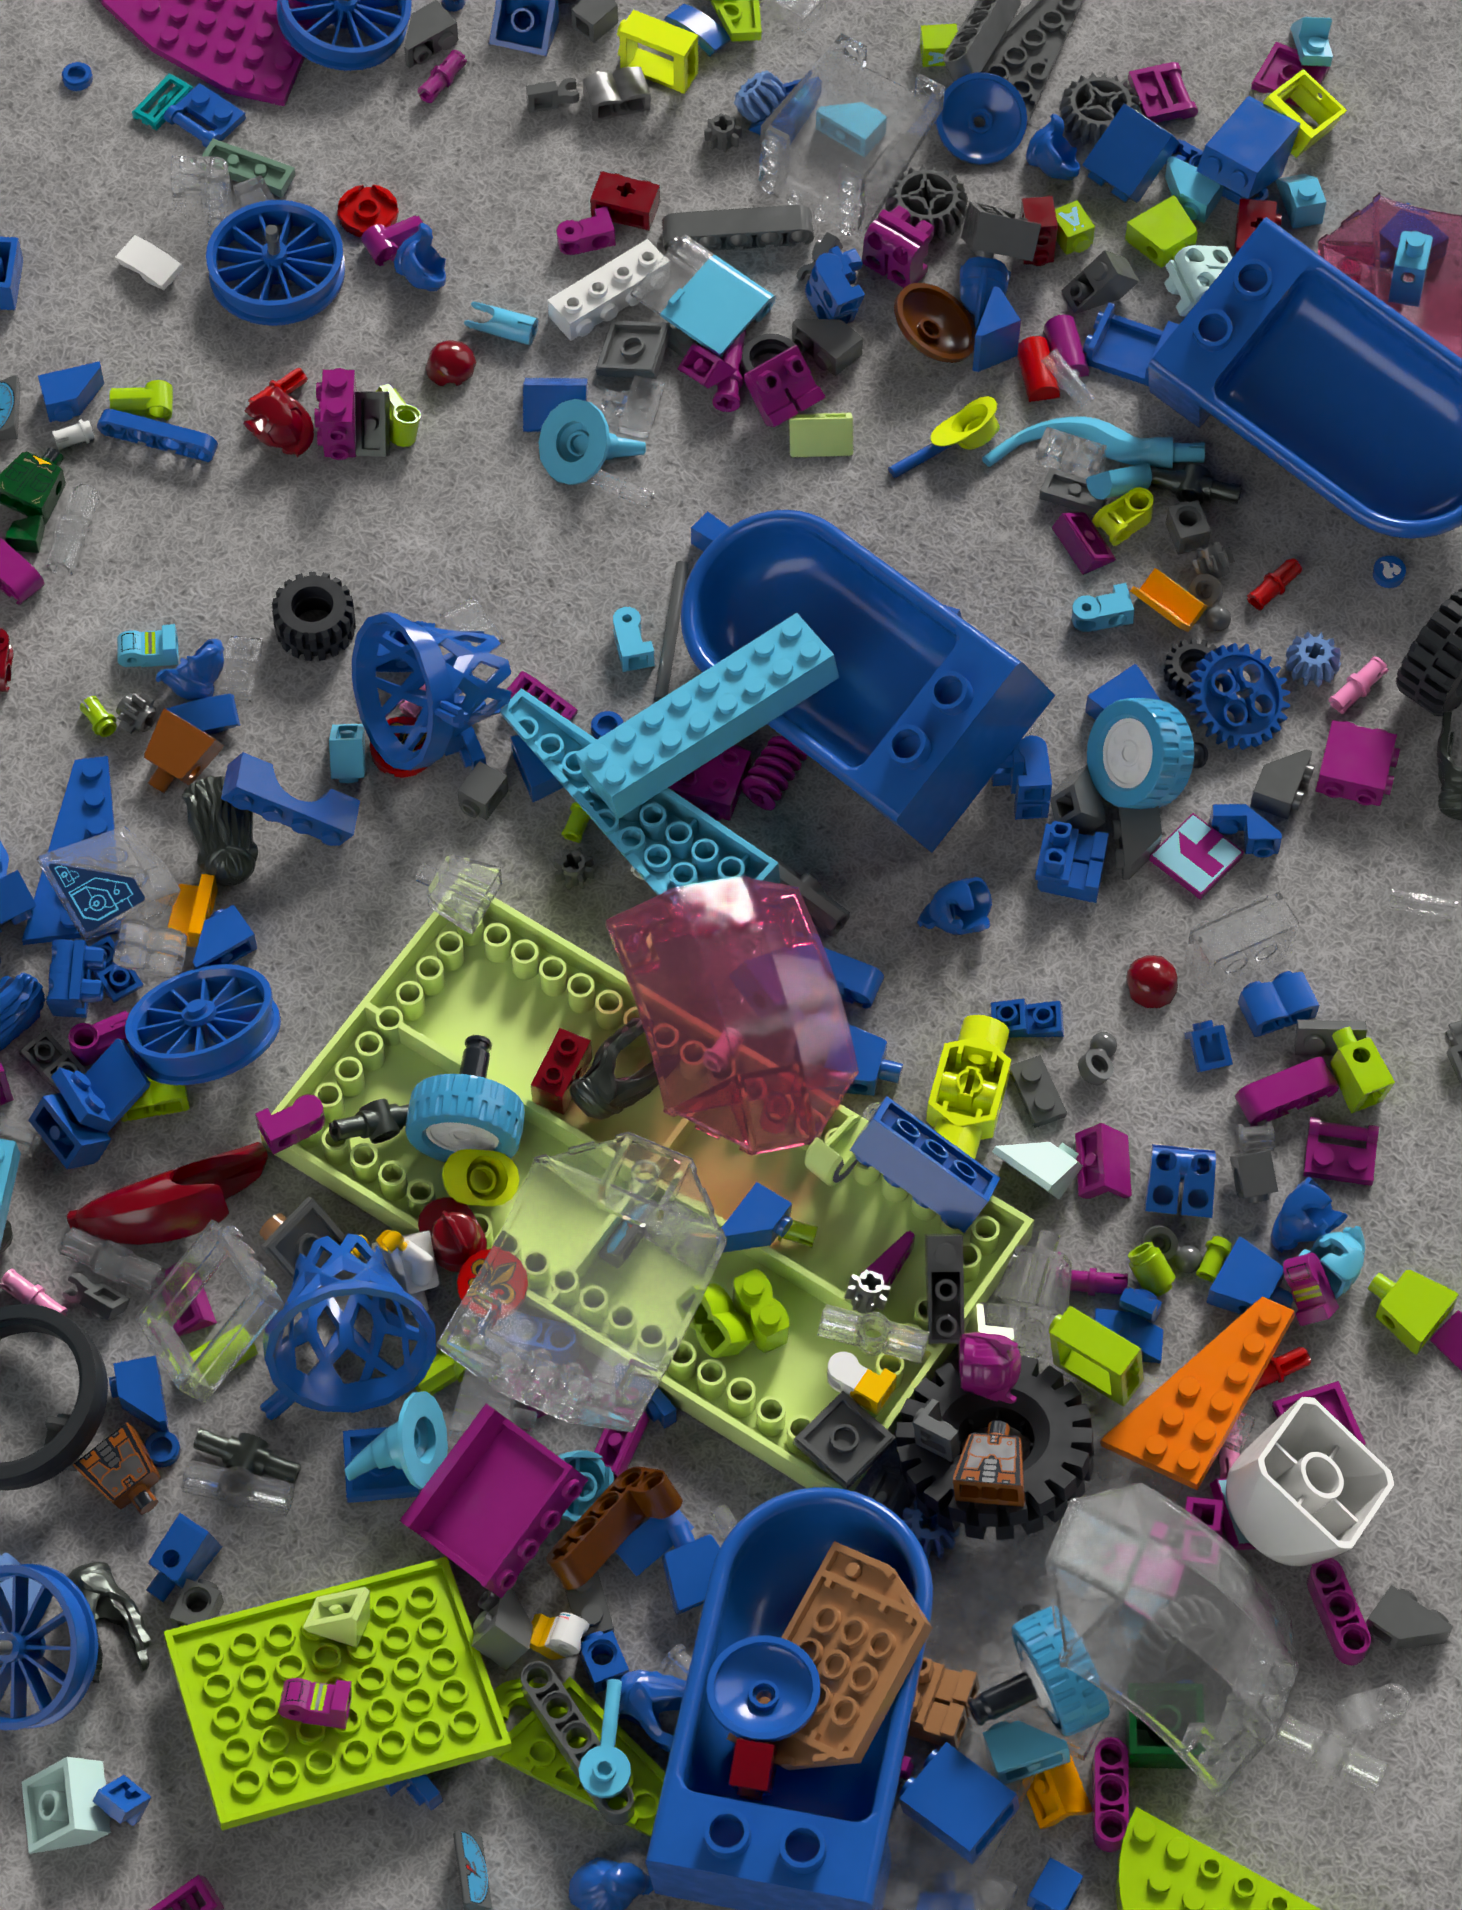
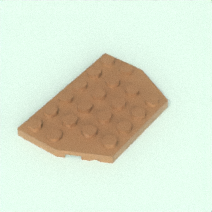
M835 1541L831 1545L781 1637L798 1645L810 1656L820 1677V1700L811 1720L800 1731L788 1738L774 1742H760L772 1744L778 1748L774 1763L786 1770L861 1763L933 1628L896 1570L886 1563ZM761 1697L758 1699V1702L766 1704L770 1702V1699L768 1697ZM729 1733L726 1739L736 1745V1739L742 1738Z

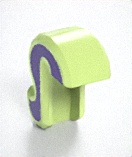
M852 1115L845 1120L826 1142L816 1137L806 1151L805 1167L828 1186L841 1183L859 1162L855 1154L850 1151V1148L868 1122L859 1115Z

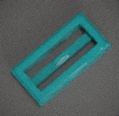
M169 73L132 111V117L136 120H142V123L145 125H151L152 129L157 131L166 122L164 120L166 109L180 102L193 90V86ZM171 84H174L175 86L168 92V94H164L158 100V104L148 114H146L145 112L148 110V108L171 86Z

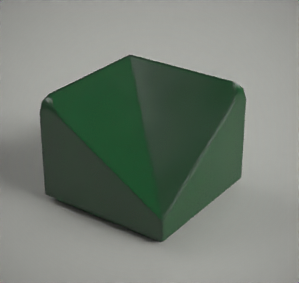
M35 515L13 521L6 533L5 542L15 551L39 553L45 529L43 516Z

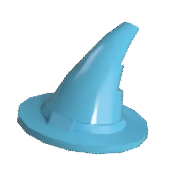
M578 399L562 402L549 413L542 425L538 442L540 460L549 475L557 482L569 485L587 482L598 473L605 460L644 455L646 452L645 442L621 438L609 433V426L602 411L591 402Z
M426 1391L413 1392L404 1401L399 1414V1420L369 1443L344 1469L347 1479L351 1481L377 1467L382 1469L395 1466L397 1469H403L410 1484L422 1490L444 1461L448 1452L447 1428L442 1410L436 1399Z

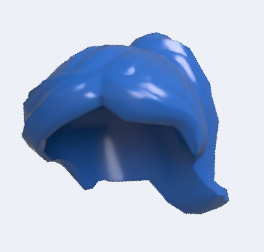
M1053 113L1050 116L1051 121L1045 127L1038 130L1029 141L1026 160L1030 165L1040 167L1042 172L1048 177L1068 181L1073 180L1080 172V165L1076 160L1077 148L1072 147L1064 138V122L1060 116Z
M421 222L418 225L419 230L413 236L407 238L397 250L394 268L397 273L405 276L412 286L427 291H438L446 282V258L441 257L436 249L431 246L433 239L432 229Z
M208 639L196 651L194 656H187V659L181 658V663L176 669L159 671L156 675V681H163L176 695L188 701L213 697L214 682L220 676L224 666V647L221 640Z
M597 1857L581 1866L569 1881L570 1902L579 1910H625L638 1895H649L654 1891L650 1876L643 1872L641 1868L632 1863H619L603 1857Z

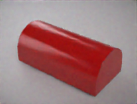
M1031 336L1023 339L1018 345L1017 356L1028 401L1034 402L1060 398V390L1047 340L1041 336Z

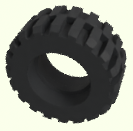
M1462 588L1458 592L1451 594L1450 598L1445 600L1440 608L1433 613L1430 620L1419 632L1416 640L1411 644L1397 672L1396 685L1398 690L1434 716H1444L1445 712L1457 709L1462 703Z

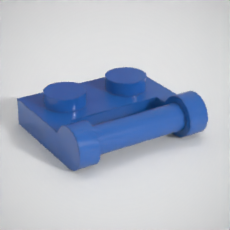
M201 83L176 105L169 106L164 113L165 121L171 125L177 124L201 140L202 145L206 148L212 138L222 142L246 119L245 112ZM188 112L204 124L214 129V131H207L206 129H204L203 127H201L200 125L186 117L185 114Z

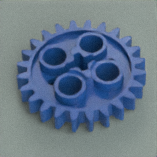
M1236 643L1229 645L1227 648L1222 645L1215 649V652L1212 650L1204 655L1205 659L1196 663L1199 670H1195L1189 675L1196 682L1187 685V689L1195 693L1187 699V702L1196 704L1197 707L1190 712V715H1200L1201 717L1196 726L1206 725L1208 727L1205 734L1206 737L1214 733L1217 734L1216 744L1218 745L1227 739L1228 749L1236 747L1238 743L1241 750L1250 747V744L1255 748L1262 744V740L1267 742L1272 739V733H1277L1282 729L1278 723H1282L1288 718L1281 711L1290 707L1289 703L1283 701V698L1289 695L1290 691L1281 689V685L1287 679L1277 678L1276 676L1281 667L1271 668L1269 666L1272 659L1271 656L1263 660L1260 659L1261 649L1259 648L1250 654L1249 644H1245L1240 649H1238ZM1243 671L1247 672L1250 676V682L1245 680ZM1215 680L1222 685V692L1216 688ZM1255 701L1261 705L1262 713L1256 709ZM1227 711L1233 714L1234 722L1230 721L1227 717Z

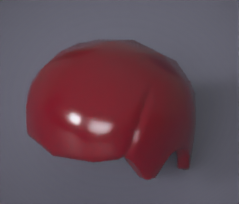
M447 340L438 343L430 351L425 368L428 378L442 387L447 383H454L456 386L461 385L473 375L476 366L474 352L463 342Z
M1146 955L1134 960L1130 964L1129 970H1127L1126 983L1130 991V997L1134 1002L1145 1008H1161L1170 1004L1175 997L1178 989V976L1174 965L1164 957Z

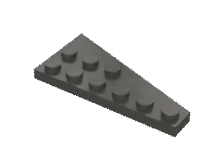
M1032 0L1010 22L981 71L1006 79L1019 91L1027 110V125L1083 0Z

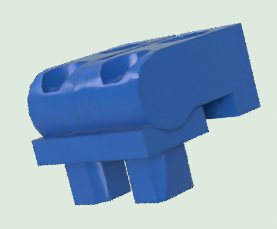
M836 246L831 248L828 253L821 254L817 258L805 286V294L818 319L842 320L846 324L854 321L859 310L858 308L865 296L860 285L851 287L857 279L855 271L861 269L863 265L855 248L842 253L840 248Z
M1030 735L1020 740L991 777L992 786L1010 785L1011 794H1015V820L1048 818L1052 779L1046 742L1042 738Z
M1053 821L1052 825L1046 824L1035 880H1038L1037 888L1041 892L1097 903L1109 833L1095 832V836L1078 834L1079 829L1072 828L1070 823Z
M62 939L52 941V960L49 969V991L46 1003L53 1016L87 1018L89 1002L103 1000V981L91 980L92 970H105L107 959L105 949L88 946L85 940L74 939L73 941Z
M1152 1144L1144 1211L1177 1214L1180 1182H1183L1179 1213L1187 1216L1212 1218L1216 1170L1215 1150Z

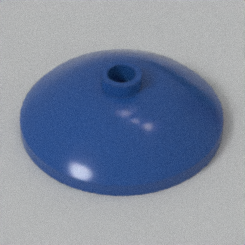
M971 73L954 81L943 93L936 110V127L943 145L956 158L970 164L988 165L1005 159L1018 147L1027 127V110L1019 91L1006 79L992 73ZM976 117H981L984 120L985 124L983 127H977L974 124Z
M753 1636L733 1643L716 1658L707 1679V1699L715 1719L731 1734L748 1741L774 1742L794 1735L811 1720L820 1700V1677L810 1656L798 1645L776 1636ZM768 1697L770 1702L761 1704L758 1702V1699Z

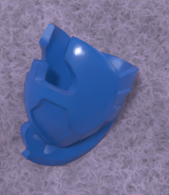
M973 257L968 259L960 268V299L964 307L975 315L974 325L976 330L979 327L993 287L1001 288L1006 296L1011 272L1008 271L1003 262L994 258Z
M979 877L965 878L945 885L934 894L931 902L923 909L917 921L920 927L924 926L927 929H932L936 926L953 935L976 933L988 929L990 921L987 916L992 907L988 886Z
M1307 1177L1286 1197L1282 1210L1279 1212L1272 1228V1244L1282 1253L1284 1250L1295 1248L1298 1242L1316 1241L1319 1237L1330 1233L1347 1219L1348 1215L1333 1210L1331 1205L1332 1199L1312 1178Z

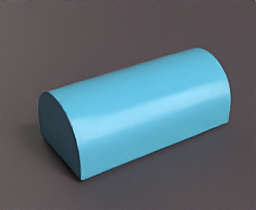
M1146 463L1089 476L1086 479L1090 494L1094 498L1106 499L1124 495L1129 490L1137 487L1148 489L1152 482V472L1150 464L1147 465Z

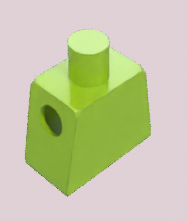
M1173 195L1128 221L1125 240L1160 268H1163L1170 260H1175L1176 254L1181 249L1196 245L1198 232L1177 198Z
M1345 1027L1333 1033L1332 1038L1338 1050L1330 1064L1351 1114L1383 1102L1395 1081L1372 1039L1367 1037L1357 1041L1351 1027Z
M1406 1270L1396 1283L1379 1272L1368 1286L1370 1292L1382 1299L1375 1317L1415 1355L1421 1351L1453 1310L1459 1296L1454 1290L1412 1270Z

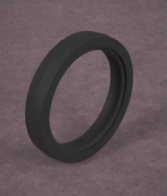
M34 1304L0 1307V1340L14 1334L38 1332L64 1341L71 1349L77 1362L79 1391L74 1409L68 1421L47 1445L27 1457L9 1462H0V1490L5 1491L19 1490L41 1484L69 1467L84 1452L94 1438L101 1424L107 1404L108 1377L106 1367L92 1339L77 1323L56 1310Z

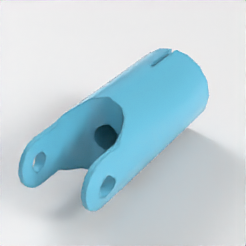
M479 302L471 303L473 308L487 312L493 317L485 323L465 320L464 324L467 327L526 345L532 344L538 329L537 318Z

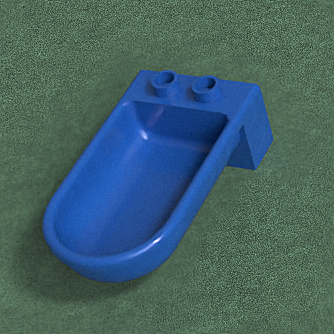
M1265 217L1149 362L1150 393L1199 428L1210 415L1214 416L1350 518L1375 532L1398 538L1413 539L1440 535L1462 526V358L1269 218Z
M773 510L750 516L732 525L705 549L694 565L685 585L681 603V629L684 643L693 662L703 673L795 613H798L834 654L839 678L767 725L855 791L885 818L933 853L1056 695L1023 662L825 519L803 511Z
M812 1487L794 1490L771 1498L749 1512L736 1524L721 1545L709 1578L645 1862L655 1894L737 1910L883 1909L892 1864L888 1830L926 1641L861 1763L786 1770L777 1765L772 1796L763 1795L762 1801L740 1798L737 1795V1790L729 1785L735 1744L726 1739L730 1732L724 1729L715 1719L707 1699V1679L710 1669L716 1658L727 1647L739 1640L753 1636L765 1635L780 1638L783 1636L834 1541L886 1563L896 1570L929 1623L931 1622L933 1583L927 1557L911 1529L898 1515L882 1503L863 1494L840 1488Z

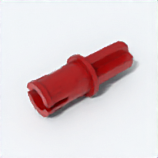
M296 368L277 382L271 380L269 386L248 399L249 405L258 398L271 396L277 387L289 395L307 382V376L301 368Z
M1295 558L1287 559L1273 573H1267L1264 576V581L1247 595V601L1261 611L1278 594L1282 595L1286 590L1285 587L1302 572V566L1298 563V560Z
M1298 1347L1277 1358L1272 1357L1252 1393L1276 1381L1282 1383L1284 1382V1377L1309 1366L1311 1359L1307 1350L1303 1347Z

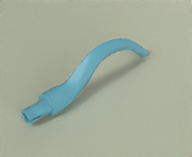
M1064 417L1030 426L1011 436L982 457V461L988 467H991L1018 446L1027 442L1050 437H1071L1089 444L1105 457L1117 462L1135 466L1147 463V465L1150 464V466L1157 468H1173V463H1204L1205 442L1173 443V437L1138 438L1108 422L1096 418Z

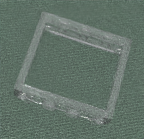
M212 1219L135 1316V1320L177 1389L204 1404L284 1304L276 1292L278 1286L264 1274L266 1268L253 1258L254 1250L241 1240L243 1234L233 1225L224 1227ZM229 1257L251 1291L194 1362L173 1326L225 1259Z

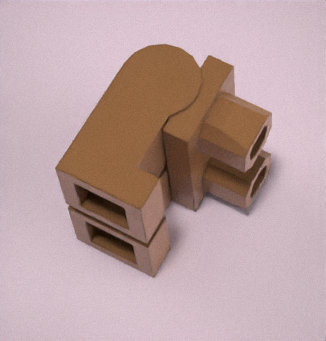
M923 1657L908 1735L940 1746L947 1742L958 1750L968 1722L967 1717H970L971 1714L966 1702L971 1697L973 1699L976 1698L980 1689L977 1672L962 1669V1672L946 1669L943 1664Z

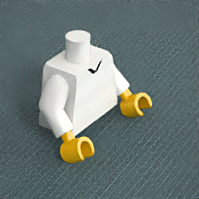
M385 1230L376 1239V1243H372L371 1248L373 1249L378 1246L390 1273L406 1293H409L421 1302L425 1310L428 1311L429 1306L425 1290L438 1287L439 1285L430 1231L402 1235L397 1231ZM359 1235L362 1236L365 1239V1241L369 1244V1241L366 1239L365 1236ZM356 1248L351 1252L357 1258L361 1255ZM407 1308L408 1314H409V1315H412V1313L410 1312V1310Z

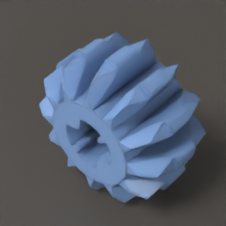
M767 70L762 71L761 73H756L754 77L748 79L741 86V89L735 95L734 104L743 117L745 116L752 123L758 122L759 120H764L767 115L772 114L779 107V103L785 98L786 89L777 76L775 77Z
M1309 631L1304 635V639L1296 636L1292 645H1289L1287 648L1285 665L1286 671H1292L1293 681L1302 677L1304 687L1311 680L1314 681L1318 688L1322 685L1323 680L1328 683L1331 682L1341 665L1340 648L1334 647L1333 638L1324 640L1322 632L1317 637H1313Z
M914 1501V1510L910 1508L903 1510V1521L915 1534L927 1560L930 1558V1551H934L936 1556L941 1559L944 1556V1548L952 1550L955 1547V1540L953 1538L959 1536V1527L955 1533H952L938 1526L937 1513L928 1519L917 1509L916 1501ZM928 1524V1527L930 1529L935 1528V1531L930 1532L928 1528H923V1525Z

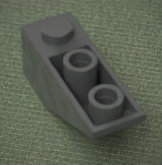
M925 1234L929 1344L959 1343L960 1335L964 1334L963 1235Z

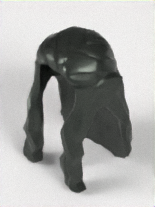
M1452 710L1444 713L1442 729L1437 742L1438 777L1441 782V792L1438 795L1437 802L1442 814L1449 818L1462 820V767L1456 766L1451 759L1455 732H1451Z
M208 776L205 779H198L185 788L182 799L187 806L188 824L199 847L197 855L199 867L206 874L215 875L217 885L233 886L246 881L255 870L258 847L253 842V812L238 809L232 803L221 799L225 776Z
M632 1018L627 1024L619 1028L601 1044L595 1054L592 1066L586 1074L579 1079L573 1080L570 1087L572 1099L588 1117L602 1120L622 1112L624 1108L635 1104L650 1094L680 1064L682 1059L680 1054H668L659 1056L629 1077H615L617 1055L655 1023L650 1018Z
M93 1562L73 1569L67 1577L75 1583L85 1596L94 1615L95 1623H97L98 1619H106L111 1623L120 1625L126 1632L141 1672L147 1670L150 1662L146 1649L151 1646L150 1635L145 1629L143 1616L140 1614L135 1602L116 1584L110 1566L106 1562ZM114 1601L119 1602L124 1609L119 1607ZM99 1636L98 1659L92 1681L93 1683L100 1684L99 1675L102 1670L103 1652Z

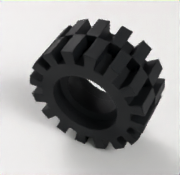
M1191 638L1190 644H1187L1186 639L1180 641L1179 646L1175 643L1171 648V652L1168 651L1164 667V680L1168 682L1167 687L1170 690L1176 688L1175 695L1180 697L1182 693H1186L1185 699H1188L1195 694L1187 689V685L1196 681L1185 674L1181 667L1187 662H1198L1205 659L1204 655L1212 650L1215 652L1217 647L1212 644L1208 648L1207 640L1202 639L1201 644H1196L1197 638ZM1215 680V686L1218 689L1220 683Z

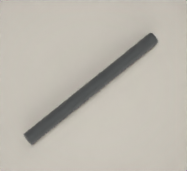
M678 561L675 565L654 695L655 702L668 695L681 615V603L688 571V563L684 561Z

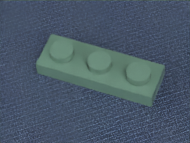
M213 138L199 159L201 169L279 197H283L296 176L295 167Z

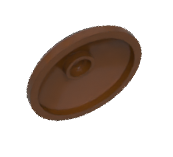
M928 283L910 284L897 295L894 303V313L898 327L905 339L921 354L936 361L956 363L965 360L974 351L975 335L977 332L975 323L967 309L953 295L942 288Z

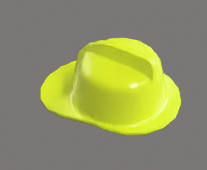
M989 396L980 397L970 402L961 411L938 425L931 433L930 440L936 446L958 444L963 449L969 450L985 445L1000 429V425L994 415L997 410V402Z
M476 1149L457 1150L448 1157L443 1167L442 1178L446 1191L455 1201L462 1204L499 1206L511 1200L518 1190V1169L512 1159L500 1152Z

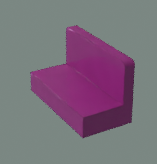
M1103 1123L1075 1133L1076 1152L1079 1154L1076 1160L1083 1165L1077 1174L1078 1196L1084 1199H1091L1106 1192H1111L1124 1199L1131 1197L1129 1140L1127 1134Z

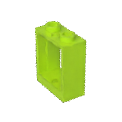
M1069 1306L1063 1315L1058 1314L1053 1319L1049 1327L1053 1364L1125 1407L1144 1381L1141 1348L1072 1306Z

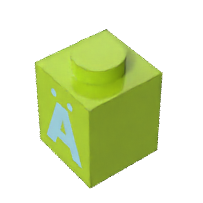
M957 24L921 25L920 51L922 67L946 66L943 61V55L958 32Z
M1078 200L1056 208L1055 212L1058 223L1056 241L1065 255L1075 251L1080 253L1087 250L1093 244L1095 226Z

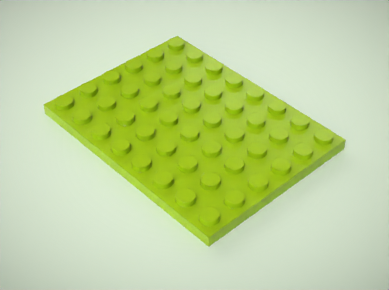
M447 1556L163 1631L168 1654L221 1831L511 1751L512 1743L481 1653L472 1647L474 1633ZM366 1587L370 1591V1618L357 1647L310 1633L303 1628L316 1597ZM290 1678H302L315 1683L336 1685V1680L351 1681L352 1701L346 1729L305 1724L281 1716L278 1712L284 1682Z

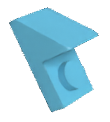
M1302 17L1292 23L1291 32L1301 65L1331 66L1333 55L1328 35L1332 18Z

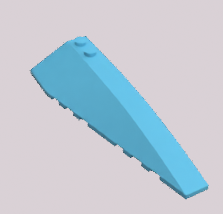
M522 688L500 710V714L661 900L714 937L757 908L780 883L779 863L669 788L661 791L618 819L584 778L576 756L578 751L596 741V738Z

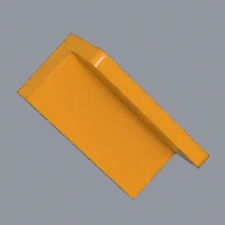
M1154 568L1140 589L1133 586L1130 590L1131 593L1186 632L1193 628L1208 607L1156 568Z
M201 874L199 886L179 884L177 886L165 936L167 944L197 948L204 921L212 915L218 888L215 875Z
M1071 1754V1762L1021 1779L1040 1829L1054 1826L1069 1816L1086 1815L1092 1812V1807Z

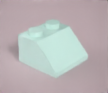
M65 1757L22 1781L29 1853L91 1844L111 1833L110 1817L93 1802L97 1791L106 1785L103 1761Z

